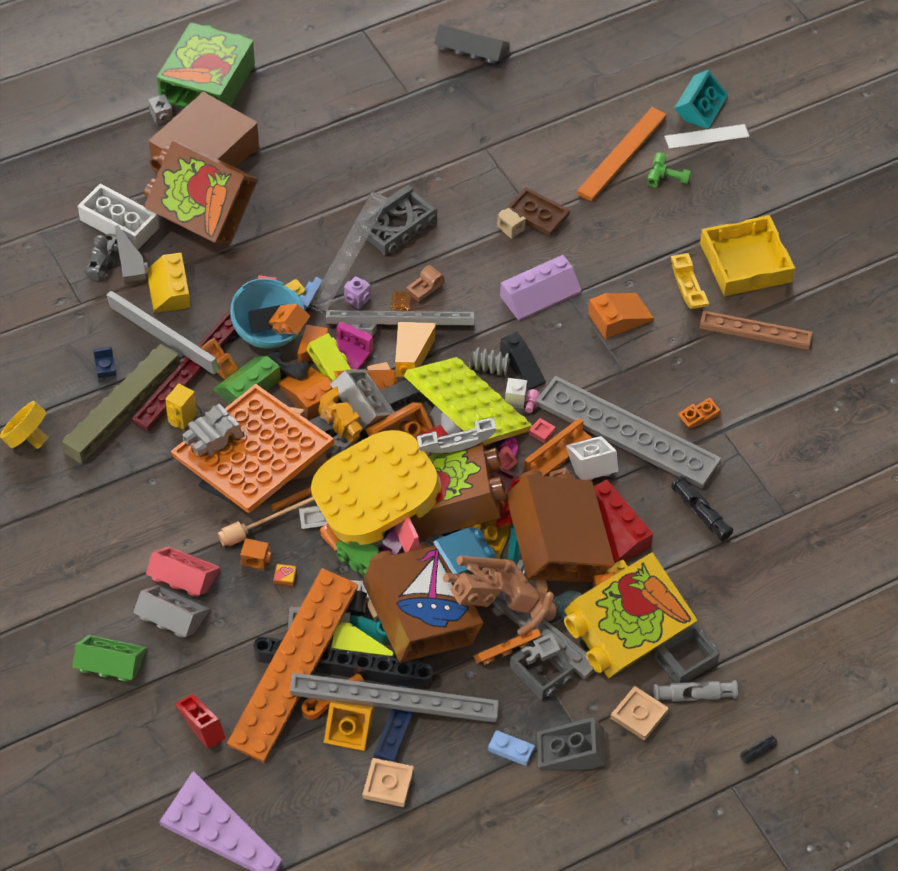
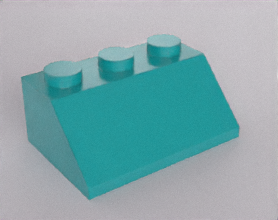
M710 70L693 76L674 109L684 121L708 129L729 94Z

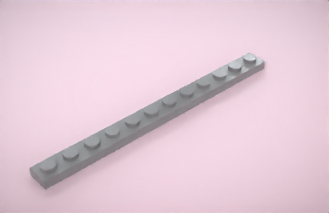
M437 535L419 540V542L427 543L431 547L435 546V540L444 536ZM501 591L492 603L520 627L533 620L530 611L524 613L508 608L506 595ZM543 619L533 629L538 628L542 636L552 633L561 649L560 654L574 668V672L584 680L595 671L587 659V653L548 621Z

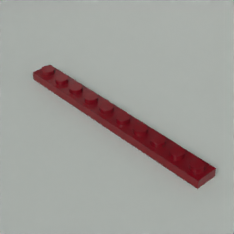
M230 309L197 345L201 348L209 340L215 338L222 348L236 333L231 321ZM186 357L132 418V423L149 431L166 412V397L178 384L188 387L204 368Z

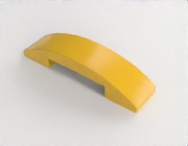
M689 254L671 256L674 275L681 295L688 307L693 309L709 306L705 292L701 291L694 275L693 263Z

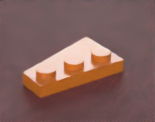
M538 628L523 636H518L506 643L475 655L476 663L483 661L484 665L495 661L494 656L501 654L504 657L514 653L512 649L518 646L520 650L531 643L530 641L540 637L541 634Z

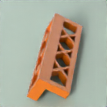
M579 417L527 457L524 462V473L536 470L540 471L542 476L548 477L550 472L557 470L570 460L566 445L592 439L591 436L583 431L584 421Z

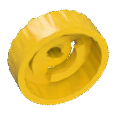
M35 401L28 403L7 423L0 434V438L11 448L18 446L25 439L35 448H40L48 439V436L38 428L46 415V411Z

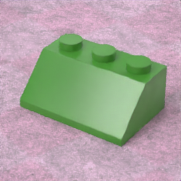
M268 356L254 357L213 389L231 404L255 384L265 391L273 387L277 381L281 380L280 366Z
M87 635L76 643L73 668H78L83 673H90L92 671L97 672L102 677L116 676L121 681H130L138 675L147 647Z

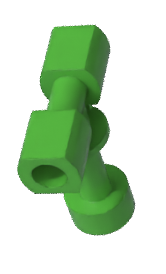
M656 153L653 162L654 169L650 170L647 185L657 187L660 178L664 179L665 175L681 179V183H689L690 170L684 169L683 172L667 169V165H665L667 155Z

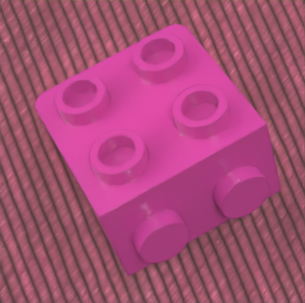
M343 322L338 324L336 339L338 349L346 356L347 364L351 369H359L373 351V336L354 328L352 325Z

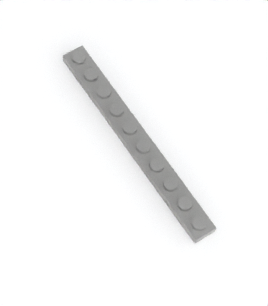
M292 673L289 694L495 723L498 711V700Z

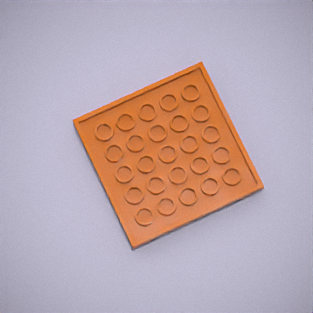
M255 384L225 408L229 415L240 424L243 433L242 438H235L230 433L227 445L220 450H216L211 456L207 452L199 457L192 448V445L197 443V441L189 446L183 441L171 451L172 457L246 512L251 513L334 445L335 442L334 438Z

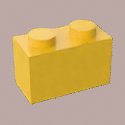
M178 384L165 399L168 422L172 426L184 430L188 423L197 415L195 392Z

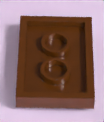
M527 187L506 207V209L510 208L513 212H516L520 218L524 216L525 224L548 236H551L570 215L569 209Z

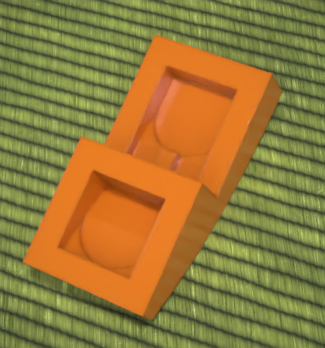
M215 338L209 340L201 347V349L216 358L218 365L217 373L223 379H227L238 369L231 355L223 352Z

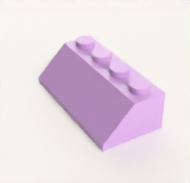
M564 255L501 282L500 287L501 299L519 321L581 293L573 266Z

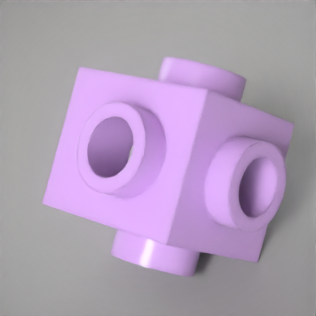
M356 276L351 281H348L344 286L345 302L360 310L370 300V284Z

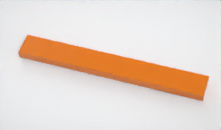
M651 107L577 190V195L592 202L666 119L667 114Z

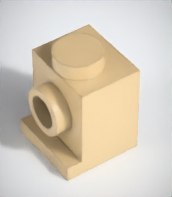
M507 208L498 214L497 227L512 239L525 230V217L520 218L516 212Z

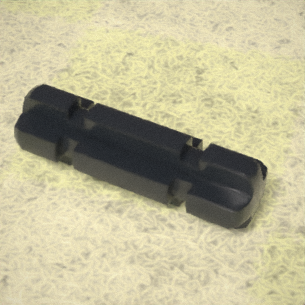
M769 735L765 740H761L749 747L750 750L746 749L741 752L740 758L744 763H749L753 760L752 758L755 759L767 752L768 748L772 749L775 747L778 741L774 735Z

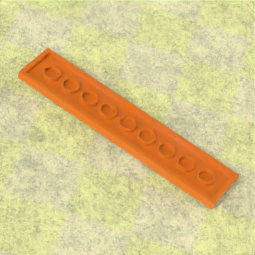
M323 568L321 569L232 732L227 746L265 763L300 696L289 695L292 673L312 675L359 587L357 583Z

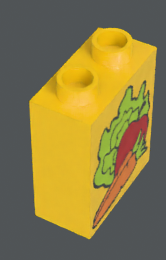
M653 552L576 598L564 610L567 614L564 618L567 630L574 638L582 637L590 649L587 652V659L590 665L598 673L604 671L608 679L698 621Z

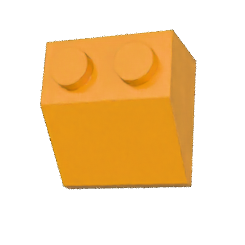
M331 701L324 743L365 751L375 706Z

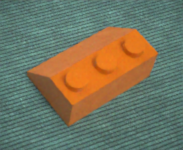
M414 402L365 428L369 437L383 431L396 430L406 432L416 440L417 436L433 429L422 403Z

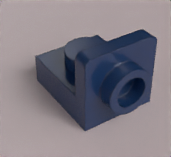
M112 347L93 349L98 378L117 375Z

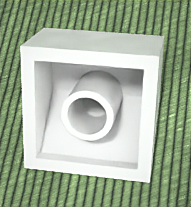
M602 436L566 445L575 474L581 480H593L596 477L609 476L612 473L618 472L617 451Z

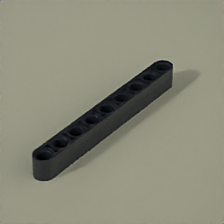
M265 636L255 639L253 643L255 659L258 662L270 664L283 639ZM326 647L321 659L326 660H319L314 670L315 672L350 678L355 674H359L364 680L398 686L404 685L416 689H428L433 684V669L429 664L415 661L400 663L397 658Z

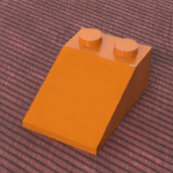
M605 293L589 299L588 314L605 339L654 321V317L637 293Z
M311 366L307 372L308 376L302 380L287 376L277 381V385L295 407L305 410V419L308 421L320 415L318 409L321 397L333 389L330 385L332 383L331 380Z

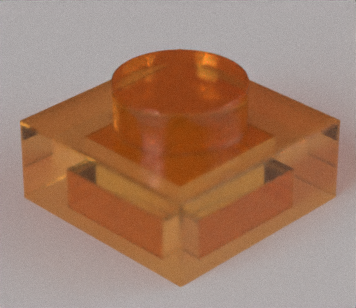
M393 290L391 309L409 311L411 292Z

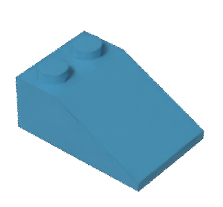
M469 527L434 541L435 546L452 573L457 575L463 572L474 574L467 566H459L456 561L458 556L496 559L494 556L495 551L486 543L483 532L477 527Z

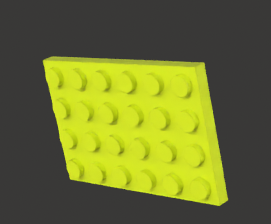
M457 357L409 369L404 374L407 380L463 431L475 429L474 422L493 417L497 432L483 441L485 445L529 432L532 427L524 416L520 415L512 405L505 402L500 394L489 387L485 381L478 377L473 370L469 369Z

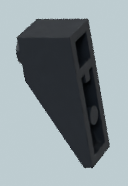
M516 331L501 338L500 352H502V356L505 357L509 353V365L521 380H527V388L531 390L545 384L546 381L532 353Z

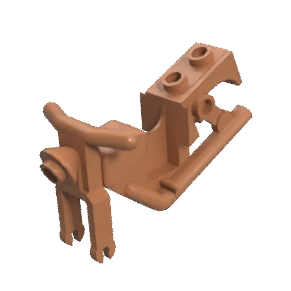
M458 556L456 561L459 566H467L474 574H466L464 572L458 575L456 573H446L443 577L445 583H454L450 590L460 605H476L487 608V606L495 601L496 596L501 591L506 595L508 608L524 613L530 611L533 620L518 629L517 633L519 636H523L536 628L543 619L551 621L556 616V606L552 602L554 595L552 592H547L546 580H535L537 588L533 587L512 560Z

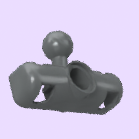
M109 233L105 236L99 235L94 238L93 244L95 247L91 254V260L85 270L88 278L100 282L107 269L112 265L114 257L119 250L115 234Z

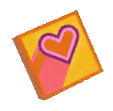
M277 564L273 580L274 584L294 586L297 566Z

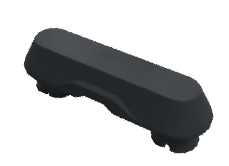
M274 350L272 354L267 355L280 366L281 373L297 380H302L308 376L307 372L310 369V365L307 362L300 361L298 366L289 362L284 363L282 362L284 354L278 350Z

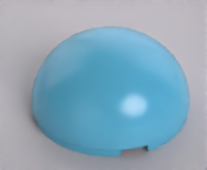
M267 278L255 279L242 285L235 293L230 308L231 321L238 335L247 343L263 349L279 348L291 342L298 334L280 335L274 330L252 333L248 312L282 304H298L304 310L303 303L294 290L292 291L280 281Z

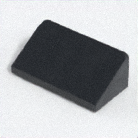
M280 305L249 311L248 319L252 333L273 330V326L268 322Z

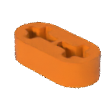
M307 698L302 704L304 718L308 720L317 719L329 708L331 700ZM308 707H309L310 709H312V708L315 707V711L310 710V711L308 712Z

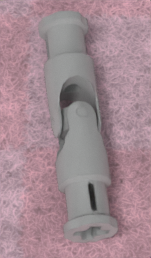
M733 680L732 683L709 681L701 684L696 682L671 683V685L666 686L654 684L653 696L657 701L672 700V702L700 700L701 698L720 700L721 697L737 699L738 686L736 680ZM690 687L691 696L683 695V691Z

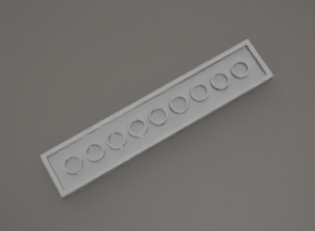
M557 376L552 379L536 400L538 407L570 423H573L580 417L584 421V430L598 437L602 436L606 441L678 477L684 476L687 482L701 489L721 462V457Z

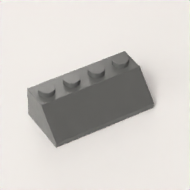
M439 24L434 44L439 45L438 49L446 51L449 48L455 49L454 53L464 55L465 52L470 53L472 58L480 60V57L487 58L486 62L496 64V61L502 62L510 42Z

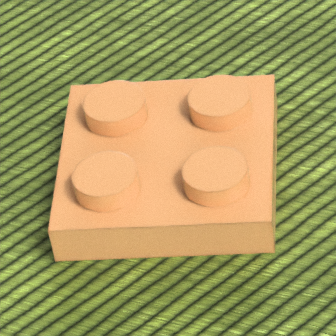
M634 686L612 712L610 719L645 741L668 713L669 708Z
M372 758L363 791V799L404 807L414 766Z

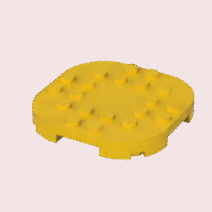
M391 430L376 433L327 460L314 475L311 492L318 508L338 539L348 544L352 541L358 542L359 545H365L383 539L381 533L399 524L406 518L415 514L418 518H421L428 513L436 504L435 498L437 494L441 493V481L426 453L419 449L418 441L406 432Z

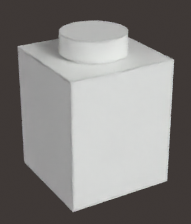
M508 378L505 396L506 403L514 408L524 409L527 380Z

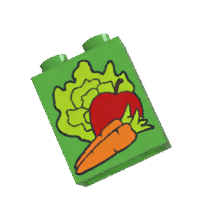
M190 22L156 77L158 95L165 94L170 105L184 109L204 92L230 107L255 65L253 40L242 34L234 35L217 30L210 25L202 26Z

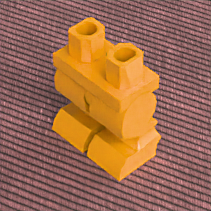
M336 386L321 397L318 412L320 413V418L324 419L328 424L333 423V429L338 433L337 436L340 440L345 437L352 444L360 438L359 433L362 431V427L358 423L360 416L357 412L353 414V409L347 402L337 403L339 390Z

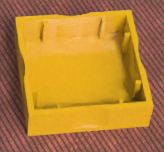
M770 215L745 220L736 224H724L702 229L700 245L724 297L793 282L795 267L786 248L779 239V233Z

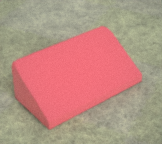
M410 517L395 525V531L405 552L421 549L419 537Z

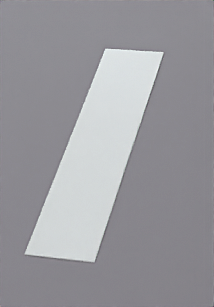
M745 124L668 135L665 136V139L670 149L749 137Z

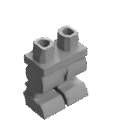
M220 404L212 406V409L206 412L204 417H199L194 422L188 423L189 430L182 434L188 446L197 441V443L192 445V448L198 457L206 452L211 456L216 450L224 448L227 445L230 433L235 438L243 437L240 424Z

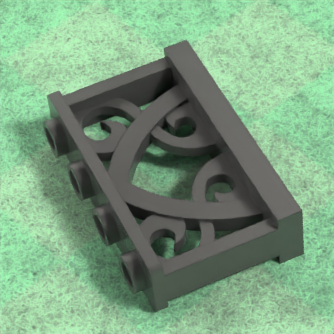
M407 185L355 221V233L360 237L363 236L380 250L384 256H387L402 244L407 243L412 237L420 234L426 227L433 225L437 220V208L428 204L413 192V188ZM407 214L405 226L388 227L391 215L404 216ZM381 234H384V239L390 238L383 242L379 237Z

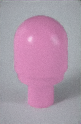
M535 389L527 391L525 395L524 405L526 406L525 411L527 413H532L533 409L537 407L536 400L539 398L540 393Z

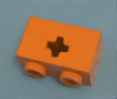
M298 304L280 305L268 323L273 326L272 329L277 334H298L310 315Z

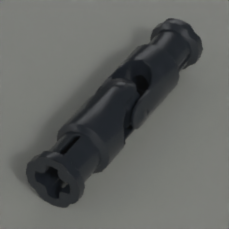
M680 476L673 481L671 488L681 495V499L696 515L700 516L703 523L710 530H714L719 536L718 539L720 541H724L732 535L734 529L731 526L728 527L723 521V517L717 511L710 508V504L686 482L684 476Z

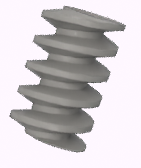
M477 347L475 352H471L469 369L472 370L475 366L476 371H480L483 368V372L486 373L490 368L491 374H494L497 370L499 376L504 372L506 377L510 361L509 353L503 358L502 352L495 356L494 350H492L490 355H488L486 348L483 353H480V347Z

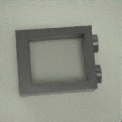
M694 624L656 647L654 659L675 683H687L717 665L720 653L717 646L711 644L707 639L704 631L699 630ZM692 641L706 659L685 671L671 653Z
M532 642L526 647H534V643ZM520 650L510 658V669L541 701L547 697H552L559 688L569 685L573 680L574 668L561 654L548 659L561 674L544 687L524 668L528 665L526 658L531 657L532 654L523 655L522 650Z

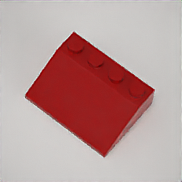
M605 480L594 486L614 563L621 560L626 562L651 548L653 533L610 482Z

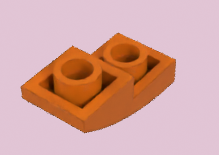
M709 397L697 406L694 404L679 412L678 416L688 428H693L719 416L721 410Z

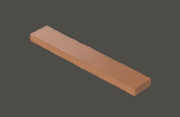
M703 311L699 327L700 329L809 350L812 337L811 331Z

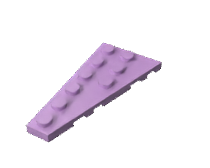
M194 771L160 820L161 826L251 871H278L282 865V859Z

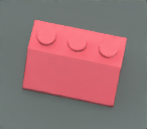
M168 546L152 552L146 575L151 576L154 581H164L169 583V586L174 589H184L189 595L197 597L207 593L221 567Z

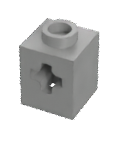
M165 94L148 99L149 111L156 125L173 119L172 108Z

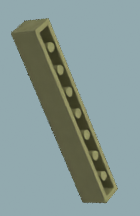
M162 344L153 349L144 361H141L132 373H129L120 385H117L108 397L103 398L101 403L91 410L89 415L82 422H79L70 434L64 437L62 441L64 453L82 464L180 365L178 354Z

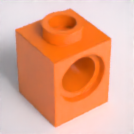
M245 539L240 554L241 566L265 570L266 564L270 563L272 552L269 551V543Z

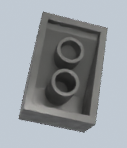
M595 717L537 732L538 768L540 770H588L606 765L605 732Z

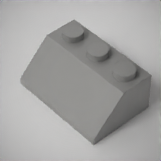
M366 369L345 370L330 384L332 388L338 387V398H340L342 403L347 402L350 404L353 414L357 412L360 416L358 423L361 425L362 430L394 413V410Z
M156 585L140 591L133 613L139 615L141 620L152 621L157 624V627L165 630L169 629L174 631L176 636L185 638L196 632L210 608Z

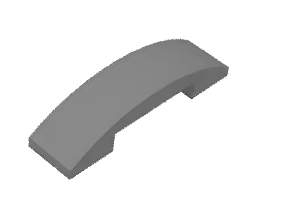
M494 418L474 422L475 429L439 438L436 432L417 436L419 449L431 453H447L475 446L497 432Z

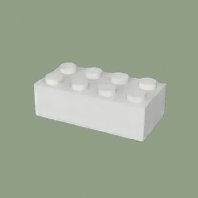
M99 184L78 205L81 221L105 234L116 235L115 226L119 225L137 250L159 229L157 213L102 184Z

